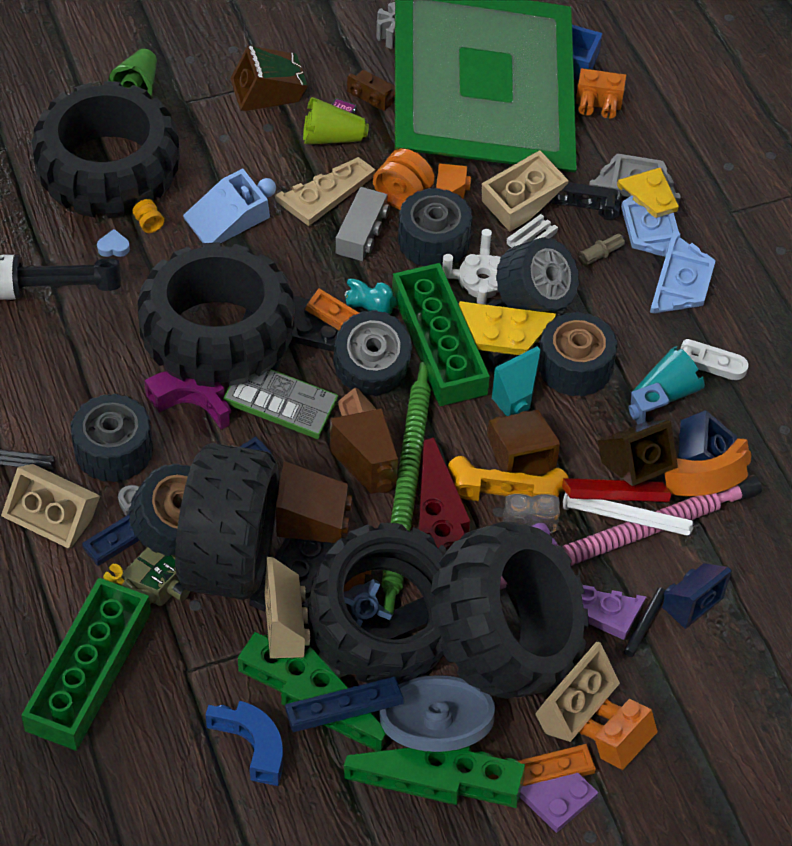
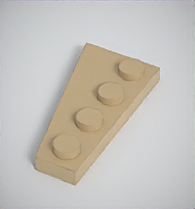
M358 157L333 168V172L327 175L320 174L313 177V181L302 185V183L293 186L292 190L287 193L279 192L275 194V201L306 225L310 226L371 180L376 169Z

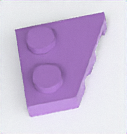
M579 773L523 786L520 793V798L556 833L598 797V792Z

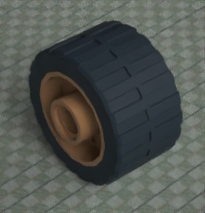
M575 312L555 317L546 325L542 332L538 363L541 378L549 387L569 396H586L603 389L606 383L610 381L617 352L616 335L607 323L599 317L592 316V314Z
M163 465L159 469H155L146 477L130 502L131 506L129 507L128 514L130 515L129 522L133 528V533L145 547L147 546L155 553L158 552L167 556L175 555L181 503L191 468L189 465Z

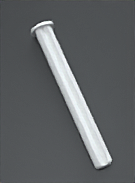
M566 493L563 499V508L565 510L573 508L686 536L690 535L693 530V521L608 500L572 499Z

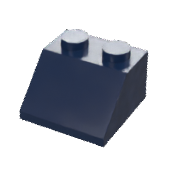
M705 410L681 420L678 458L702 461L718 457L727 451L736 441L737 436Z
M705 563L696 570L692 568L685 574L680 583L677 585L673 583L666 589L662 608L686 629L724 598L732 570L726 566Z

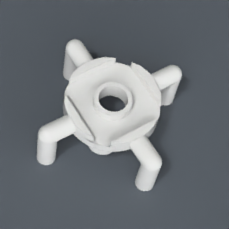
M489 229L482 230L480 255L470 254L466 256L460 269H452L453 256L445 254L442 266L447 278L459 279L461 287L463 288L464 286L468 290V294L477 297V304L484 305L487 304V298L496 296V293L499 292L496 275L497 265L501 257L490 255L492 232ZM486 274L489 277L486 279L479 278L477 275Z

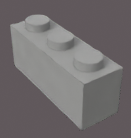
M364 187L359 188L336 236V254L363 261L367 252L371 253L374 245V236L380 234L382 228L381 221L383 218L386 219L389 214L390 205L387 204V194Z

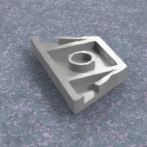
M616 154L611 159L610 164L605 165L600 171V175L595 180L592 179L589 184L591 186L616 189L622 196L630 197L632 195L624 188L620 190L617 187L618 180L660 167L678 205L680 201V194L675 192L673 188L674 182L667 173L664 161Z

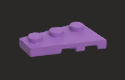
M583 585L585 594L581 595L583 606L588 609V624L624 640L643 607L646 596L626 597L622 596V592L612 590L610 594L596 591L592 586Z

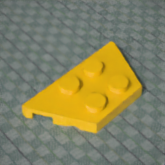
M459 302L460 310L477 349L490 352L521 355L533 349L534 344L540 341L546 325L556 315L554 313Z

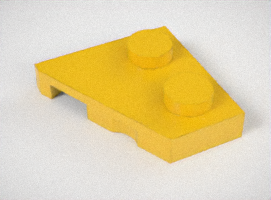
M660 167L619 179L617 182V187L620 190L624 188L633 196L632 200L645 207L647 212L655 218L678 211L679 206Z

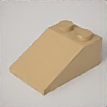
M539 150L483 182L482 202L511 232L533 218L568 184V179Z

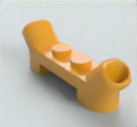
M465 456L453 458L447 467L457 492L462 499L479 501V493L532 499L531 508L545 510L557 507L559 495L565 492L562 488L563 478H569L567 473L560 468H554L542 477L525 473L502 472L496 469H478Z

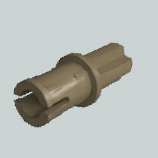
M616 234L604 241L598 240L595 242V245L580 251L579 258L585 266H588L602 257L607 258L610 252L623 246L625 240L621 234Z

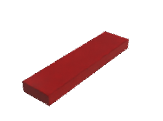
M563 478L562 488L569 498L668 502L671 497V492L663 482L644 481L631 486L623 480Z

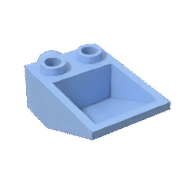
M241 169L220 180L183 217L202 243H222L270 218L268 199L266 197L274 195L276 184L272 179L264 178L256 185L245 170Z

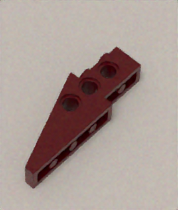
M434 438L424 440L419 530L432 536L438 549L443 545L448 550L455 541H458L465 533L469 532L470 519Z

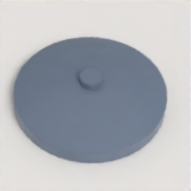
M425 676L400 683L399 688L404 698V704L380 710L381 726L391 739L412 749L431 752L451 751L470 746L480 741L490 732L495 720V706L491 696L481 692L479 688L469 685L463 679L451 676Z

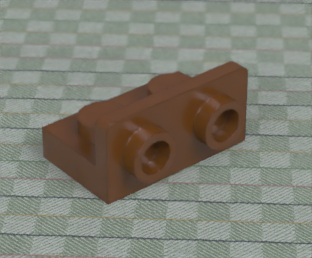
M362 70L357 76L352 73L347 76V92L370 103L372 106L385 111L395 101V86L365 70Z

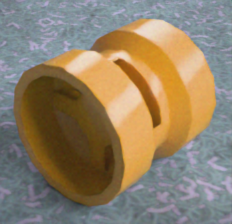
M144 199L134 206L132 210L133 215L139 221L144 232L153 233L163 226L164 218L157 211V206L153 200Z

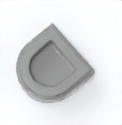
M125 486L118 494L119 505L126 516L129 515L130 502L139 486Z

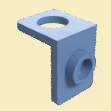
M659 383L635 390L631 393L630 415L637 424L645 422L646 412L667 405L669 399ZM649 392H655L660 396V399L656 402H649L645 399V395Z

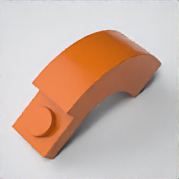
M737 439L722 455L708 460L692 461L677 458L678 468L665 473L667 488L673 495L702 496L722 492L738 485L748 477L747 466L751 461L748 441L746 439Z

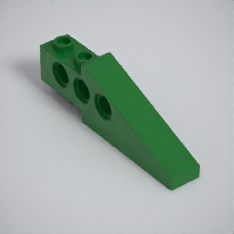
M254 632L238 656V671L281 692V704L284 706L288 703L347 689V686L310 647L304 654V657L270 658L268 635ZM272 659L277 660V662L275 663H269L267 661ZM298 671V672H301L302 674H300V675H293V674H291V673ZM320 683H323V684H326L327 686H325V687H317L316 685H317V684H320ZM371 713L324 724L377 752L383 751L386 746L387 734Z
M471 745L457 750L442 752L402 748L347 755L344 763L345 779L449 804L457 805L459 796L462 795L517 808L525 778V764L512 758L500 759L492 757L485 752H471ZM433 762H441L442 765H441V766H433V765H431V763H433ZM462 768H467L471 771L468 773H462L459 770ZM496 775L499 778L492 780L487 778V776Z

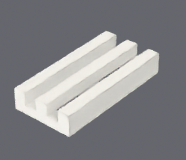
M540 214L509 236L507 244L513 248L514 246L532 241L534 238L546 237L549 239L557 233L558 227L556 225L551 226V222L548 219L545 221L544 216ZM543 230H546V231H545L544 233H542L540 236H538L537 238H535L536 235H538L540 232H542Z

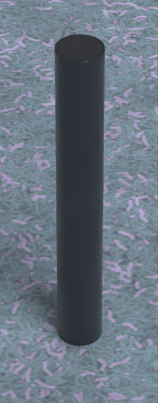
M657 588L624 649L625 655L629 657L634 656L665 598V589Z

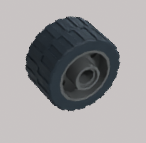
M440 188L417 191L406 198L399 212L398 245H400L401 252L405 254L407 259L422 266L437 263L443 266V256L445 254L453 256V264L459 262L467 254L470 246L472 211L468 203L458 194Z
M105 394L90 399L75 412L71 421V436L76 462L84 473L100 481L118 482L119 480H127L134 475L136 476L148 465L153 450L151 423L147 410L137 400H133L125 395Z

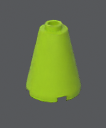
M312 97L307 108L312 110L311 112L309 111L308 116H305L303 129L304 144L361 142L363 137H367L369 124L365 123V118Z

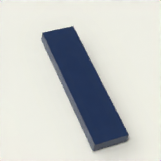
M391 677L285 704V710L292 731L297 732L404 704V698L396 677Z

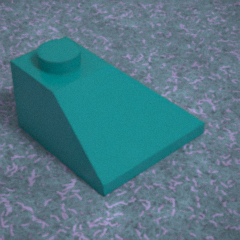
M538 346L495 367L492 399L506 416L519 414L530 409L540 356V348Z

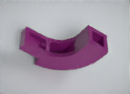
M167 371L144 380L146 396L159 413L176 404L192 403L204 408L221 430L230 426L229 414H231V409L228 403L223 400L225 396L224 387L219 382H215V387L199 386L194 379L186 378L182 381L168 374Z

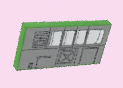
M270 369L261 376H257L255 373L249 375L245 383L230 386L223 400L232 407L319 439L338 400V395Z

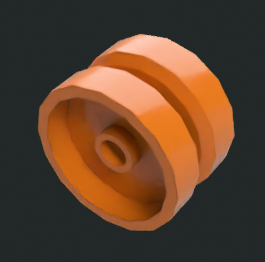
M400 148L394 150L374 174L373 185L376 191L387 194V203L390 206L401 210V205L406 201V198L417 191L430 189L434 184L435 176L431 166L423 157L409 149Z

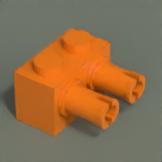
M581 68L576 104H580L579 113L584 115L585 110H587L586 115H591L594 106L603 108L601 114L604 118H607L608 113H610L609 119L614 118L616 110H621L626 75Z
M606 699L596 711V714L609 719V721L605 725H601L590 718L579 731L580 734L595 740L602 760L621 770L633 760L658 732L652 709L631 699L622 707Z

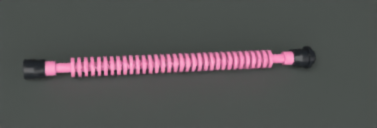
M750 475L738 485L723 492L695 496L655 512L693 520L719 510L720 504L723 502L740 501L760 495L762 488L758 478L755 475ZM625 522L562 547L571 558L570 566L575 563H580L581 561L593 558V556L596 557L599 554H604L664 530ZM502 576L500 581V590L506 588L507 582L503 579Z

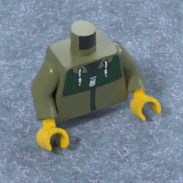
M148 547L124 572L118 564H112L109 569L114 572L115 577L109 572H106L103 576L104 580L148 595L150 604L153 603L158 606L164 605L172 596L179 601H184L190 591L182 587L177 577L175 555L167 556L158 552L155 553Z

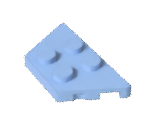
M630 196L622 202L621 208L632 248L666 257L673 231L679 233L674 213L655 218L647 212L645 207L632 200L633 196Z
M677 231L672 233L650 313L704 305L716 260L708 254L702 253L693 243L689 245L680 238V233Z

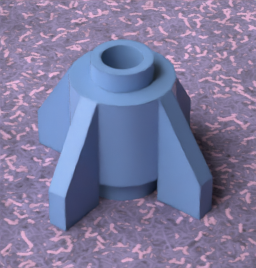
M374 579L365 584L353 586L349 591L344 592V601L352 611L351 617L360 627L363 623L362 619L371 618L375 614L388 620L392 617V614L378 603L375 595L380 583Z

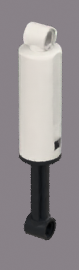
M20 254L0 255V300L22 299L24 287L96 285L99 290L113 291L121 287L120 263L114 258H103L96 261L95 265L23 267Z

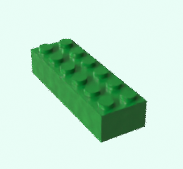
M437 263L393 273V296L397 301V306L419 359L426 366L428 380L439 406L488 395L490 376L441 264Z
M98 577L21 715L25 732L75 751L78 750L151 614L148 595Z

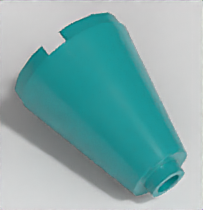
M677 346L667 352L633 391L659 383L670 403L699 392L705 387L703 376L698 379L695 372L699 369L692 358L683 349L677 351ZM649 392L645 395V399L649 402H656L660 399V396L655 392Z

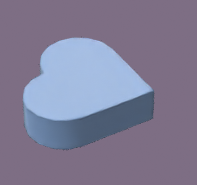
M114 229L97 242L98 253L104 257L112 255L118 257L125 256L130 250L129 241Z

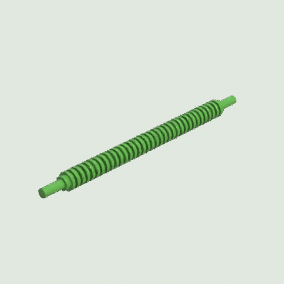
M424 362L420 363L417 381L411 387L391 523L403 524L409 532H411L431 394V389L427 383L428 372ZM383 570L381 583L385 592L383 607L393 615L396 595L403 588L404 576L392 571Z

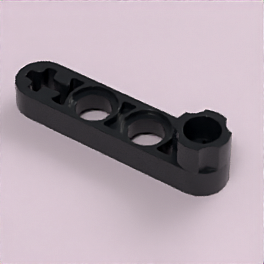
M568 182L561 191L567 192L569 195H560L558 193L548 202L598 210V214L604 220H613L620 215L622 194L612 188ZM582 195H590L593 198L586 199L583 198Z

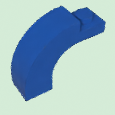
M239 701L237 710H232L225 705H208L206 711L207 728L242 736L252 745L254 754L250 765V780L279 786L283 770V747L280 733L271 718L259 708L243 701Z

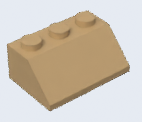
M34 464L25 465L17 468L1 516L70 549L91 522L100 495Z
M267 557L264 595L270 658L304 657L305 646L310 645L309 629H304V624L308 622L307 607H302V603H305V586H300L297 573L275 558Z
M596 642L536 712V716L545 734L571 742L620 684L600 642Z

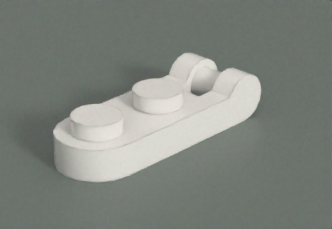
M689 339L684 340L681 345V349L692 358L699 370L731 380H740L747 373L748 362L741 355Z

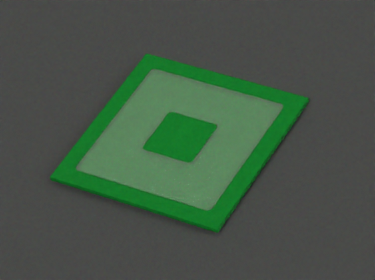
M395 0V149L402 148L413 152L513 165L540 150L558 170L576 172L571 6L531 0Z

